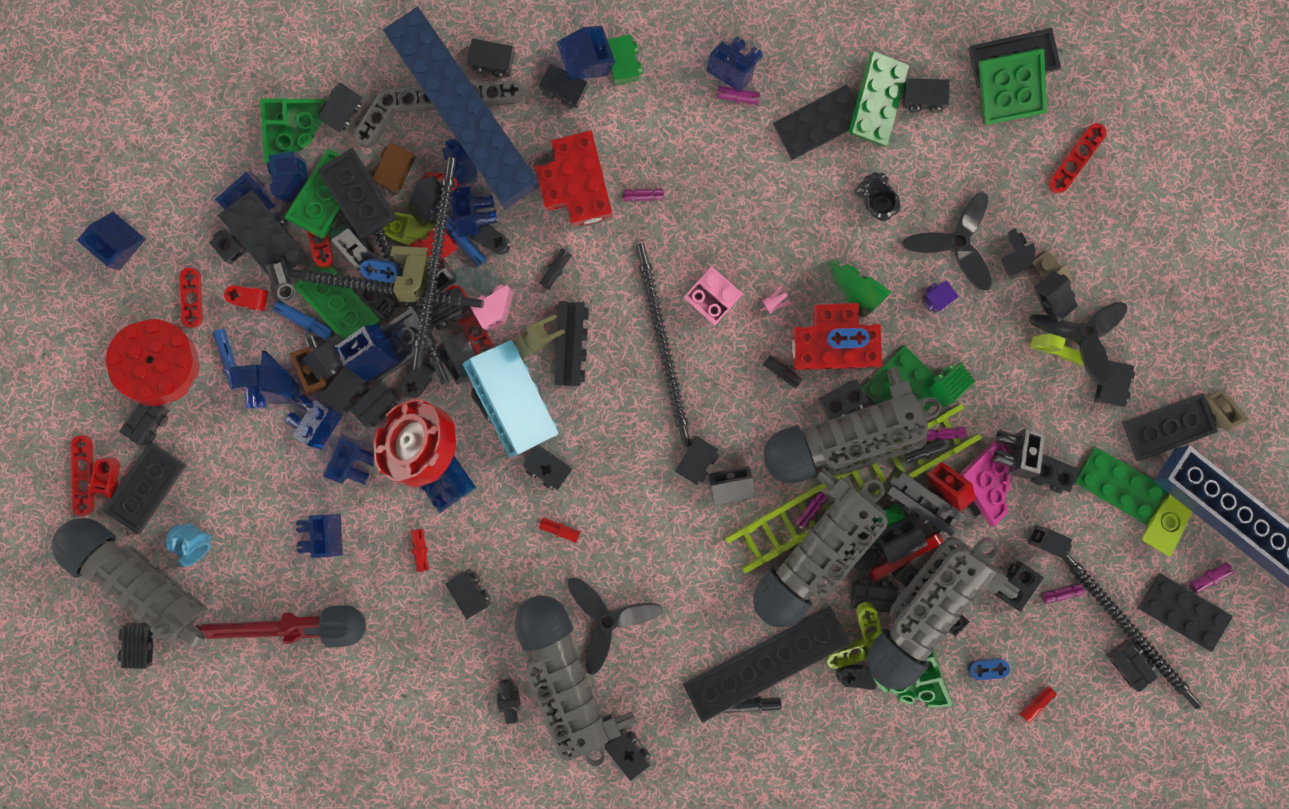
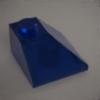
M262 350L259 392L271 404H296L297 397L300 396L299 384L266 350Z

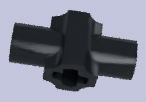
M512 679L501 680L499 682L501 693L497 694L499 712H504L505 723L513 724L519 721L517 710L521 709L519 690L514 691Z

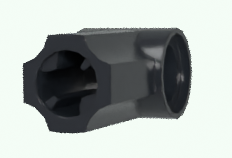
M273 257L268 259L264 263L271 282L272 292L281 301L291 300L295 296V288L291 284L284 258ZM283 286H286L283 292H279Z

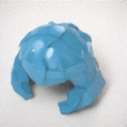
M193 523L172 526L166 534L167 538L164 540L165 548L179 556L177 565L188 567L199 561L211 547V535L199 530Z

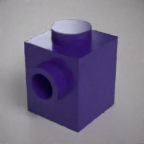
M947 280L938 285L933 283L925 289L926 294L922 296L925 300L923 304L926 309L934 313L941 311L959 297Z

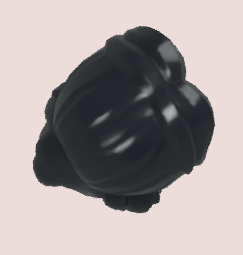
M873 172L871 175H866L864 181L858 184L855 194L858 197L864 198L865 207L872 217L880 221H887L891 216L896 215L900 211L899 196L888 184L889 178L885 173Z

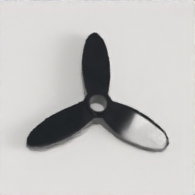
M980 192L970 200L959 218L954 233L929 232L915 234L904 239L901 245L908 251L918 253H939L949 250L954 252L961 270L969 281L980 290H989L992 279L988 267L980 253L970 244V237L980 225L988 205L987 192ZM955 237H960L963 240L962 247L956 246L954 242Z
M1112 303L1095 313L1088 323L1083 324L1063 319L1057 322L1047 315L1036 314L1030 316L1029 321L1035 327L1076 342L1080 346L1081 360L1092 380L1099 385L1107 383L1110 377V364L1106 350L1099 338L1108 334L1123 320L1127 313V305L1125 303Z
M576 577L568 580V589L572 597L585 613L597 621L598 625L591 637L587 650L586 668L590 675L596 674L607 658L611 645L612 630L616 627L645 623L658 617L663 610L661 605L648 602L627 605L613 611L607 608L601 596L585 581ZM610 616L613 619V623L607 626L603 624L602 618Z

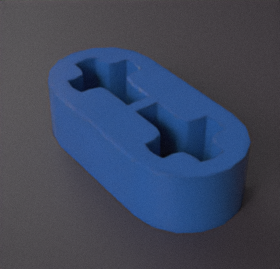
M368 259L362 262L360 267L361 273L365 278L377 281L393 282L396 280V276H401L402 274L401 268L397 263L381 259ZM371 265V268L378 269V270L372 272L371 269H368V266ZM390 269L394 272V275L391 276V273L384 272V270Z
M862 328L834 329L827 335L828 345L835 349L861 348L869 342V334ZM857 332H860V336H864V340L858 344L857 340H850V336H856ZM836 333L840 337H846V340L839 341V345H836V342L831 339Z
M1001 658L978 659L969 664L968 671L976 680L1002 679L1008 676L1010 667ZM998 663L1004 666L1001 673L991 670V668L998 667ZM977 665H980L981 668H987L985 671H980V675L973 671L977 669Z

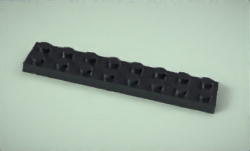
M830 606L684 683L683 686L701 723H704L850 646L851 642Z

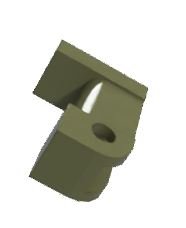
M392 246L391 255L395 263L405 265L403 275L396 276L393 289L399 301L417 302L424 297L423 291H426L424 285H427L425 279H428L426 273H429L427 267H430L428 261H431V258L427 257L428 248Z
M555 314L528 326L526 333L519 335L513 340L514 345L519 349L521 359L538 352L552 340L565 333L564 329L548 335L544 327L557 318Z

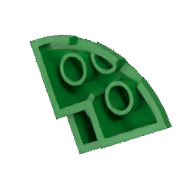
M260 98L264 163L290 158L291 155L309 145L322 124L315 117L324 105L325 99Z
M831 259L828 262L831 274L839 290L849 303H859L858 312L864 317L877 308L891 293L890 290L870 276L863 275V277H860V271L849 264L841 267L838 260Z
M934 650L926 659L929 667L913 685L907 688L890 689L882 686L874 679L881 690L885 693L890 692L896 695L897 700L905 704L912 705L915 699L926 702L927 708L953 706L943 671Z

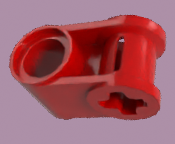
M231 285L225 289L224 298L228 303L265 312L269 291ZM233 294H240L239 298H233Z
M102 458L94 463L91 481L88 486L89 494L95 495L98 493L106 495L107 498H112L117 489L120 463L116 458ZM106 463L109 465V471L105 469Z

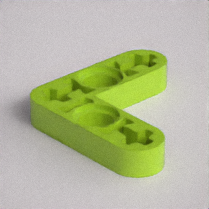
M1053 334L1033 336L1030 348L1050 355L1056 354L1061 359L1084 366L1080 351L1064 346L1066 339Z
M863 602L857 606L856 614L862 638L851 641L850 646L825 658L830 668L837 669L868 659L871 645L882 633L878 613L872 603ZM865 611H868L869 619H866ZM876 626L873 632H866L868 627ZM853 649H860L856 655L850 654Z

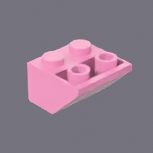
M711 266L685 295L684 299L713 325H716L743 293Z
M499 285L492 290L493 293L491 295L478 297L477 299L484 300L483 308L471 307L483 329L490 331L507 321L514 294L508 285L505 287Z

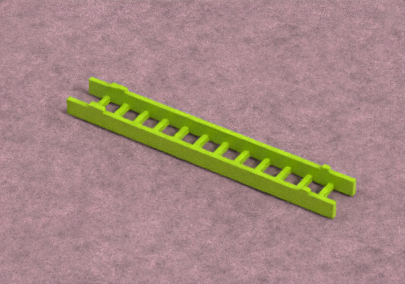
M957 404L926 422L928 429L941 422L945 428L952 427L947 418L963 410V404ZM974 434L962 442L955 437V439H952L955 446L937 454V456L925 463L922 459L916 460L919 466L906 474L914 478L982 439L980 434ZM897 457L892 458L895 466L905 472ZM861 460V461H858V462H856V463H854V464H855V465H858V464H860V463L862 462V460ZM877 464L871 465L883 484L886 479ZM857 470L836 477L837 479L840 477L844 478L852 473L859 487L862 488L864 486V482ZM822 482L724 537L726 542L730 543L744 535L751 553L754 552L757 559L741 567L745 574L800 543L816 525L815 522L810 520L809 525L811 528L797 535L784 511L798 504L803 513L806 509L803 500L814 494L817 495L818 492L827 487ZM880 488L870 494L877 495L880 492ZM826 502L825 504H822L825 511L827 512V510L830 508L828 503ZM779 514L793 537L779 545L767 524L768 520ZM761 525L775 547L762 556L749 535Z

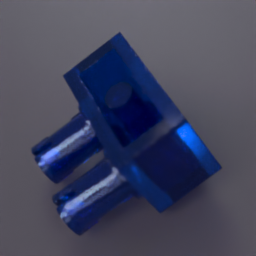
M735 37L729 45L721 42L710 53L706 71L741 92L752 81L756 63L763 57V53L760 49L757 51V48L753 47L746 56L743 55L740 51L745 48V41L743 39L740 40V37Z
M449 139L445 141L446 148H443L444 160L448 161L449 157L457 159L454 172L457 186L479 183L477 168L458 140Z
M251 170L246 171L215 199L225 210L253 189L270 211L276 206L264 194L263 188L265 185Z
M470 186L453 190L454 193L450 196L452 197L451 205L457 237L477 235V228L479 226L498 223L496 209L486 212L476 211L485 208H495L493 194L474 197V195H471Z
M255 364L230 367L232 388L245 391L246 409L267 408L265 389L270 387V382L273 381V372L269 369V366Z
M303 394L299 396V399L303 402L297 400L296 405L307 413L302 419L296 413L291 412L287 415L291 420L286 418L285 423L296 429L293 436L306 446L322 450L343 414L337 413L326 403L318 400L312 401Z
M340 434L324 469L323 477L341 484L348 478L365 486L370 473L352 467V463L355 460H359L373 467L375 464L374 453L362 449L360 441Z
M341 514L310 515L309 520H297L296 526L302 525V527L296 528L298 533L310 532L309 541L300 540L297 542V547L303 546V548L297 549L299 554L310 553L311 558L343 555Z

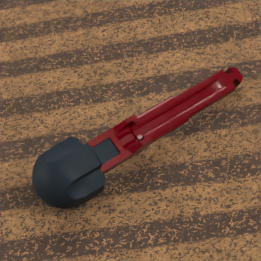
M348 605L329 606L322 611L321 616L296 617L293 613L289 612L283 613L281 621L202 624L201 627L199 625L195 626L204 633L206 639L284 636V644H293L301 638H320L327 648L353 645L363 637L366 631L363 614L355 607Z

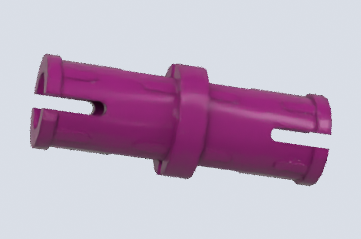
M718 86V91L725 92L726 94L717 93V99L735 101L736 104L743 102L758 106L759 99L751 97L759 98L760 92L742 90V87H737L736 89Z
M1225 562L1213 570L1205 571L1204 575L1189 582V584L1194 586L1192 588L1194 593L1199 594L1206 588L1213 585L1216 586L1219 584V581L1233 575L1234 570L1230 571V569H1233L1232 566Z

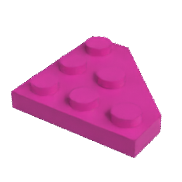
M995 440L960 473L961 476L973 484L974 502L989 526H996L1008 513V504L1005 503L1006 492H1009L1011 476L1008 475V466L992 462L993 452L996 449L1011 454L1007 445L996 443Z

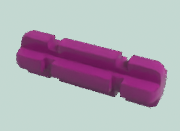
M655 188V190L635 189V191L625 189L623 191L624 201H632V199H635V201L663 200L664 190L662 188Z
M961 426L955 427V429L954 427L938 428L936 430L928 429L927 441L955 439V437L965 438L966 428Z
M818 492L815 496L816 499L812 500L803 511V516L796 520V524L801 528L805 529L809 525V521L813 520L820 511L821 505L828 501V496L823 492Z
M1079 583L1074 584L1073 587L1066 586L1054 589V592H1043L1042 599L1045 604H1051L1054 601L1059 602L1071 599L1073 596H1083L1085 591L1082 584Z

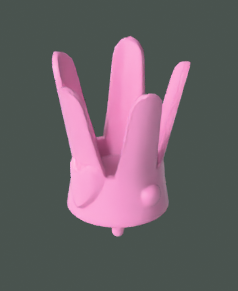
M782 286L768 298L762 300L765 307L760 309V311L767 308V311L771 314L776 309L792 304L789 301L779 303L788 296L787 293L777 296L781 292Z

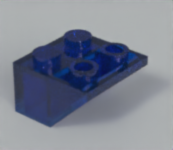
M603 26L583 27L557 41L569 80L606 77L615 64V59Z
M294 151L268 155L267 169L272 176V183H270L271 193L275 198L286 204L296 198L308 181L306 160Z
M111 212L91 223L76 241L108 268L121 270L146 238L115 212Z
M379 324L363 326L334 346L343 365L365 381L371 380L398 362Z
M453 455L444 473L434 482L420 486V488L427 494L438 512L442 513L476 489V486Z

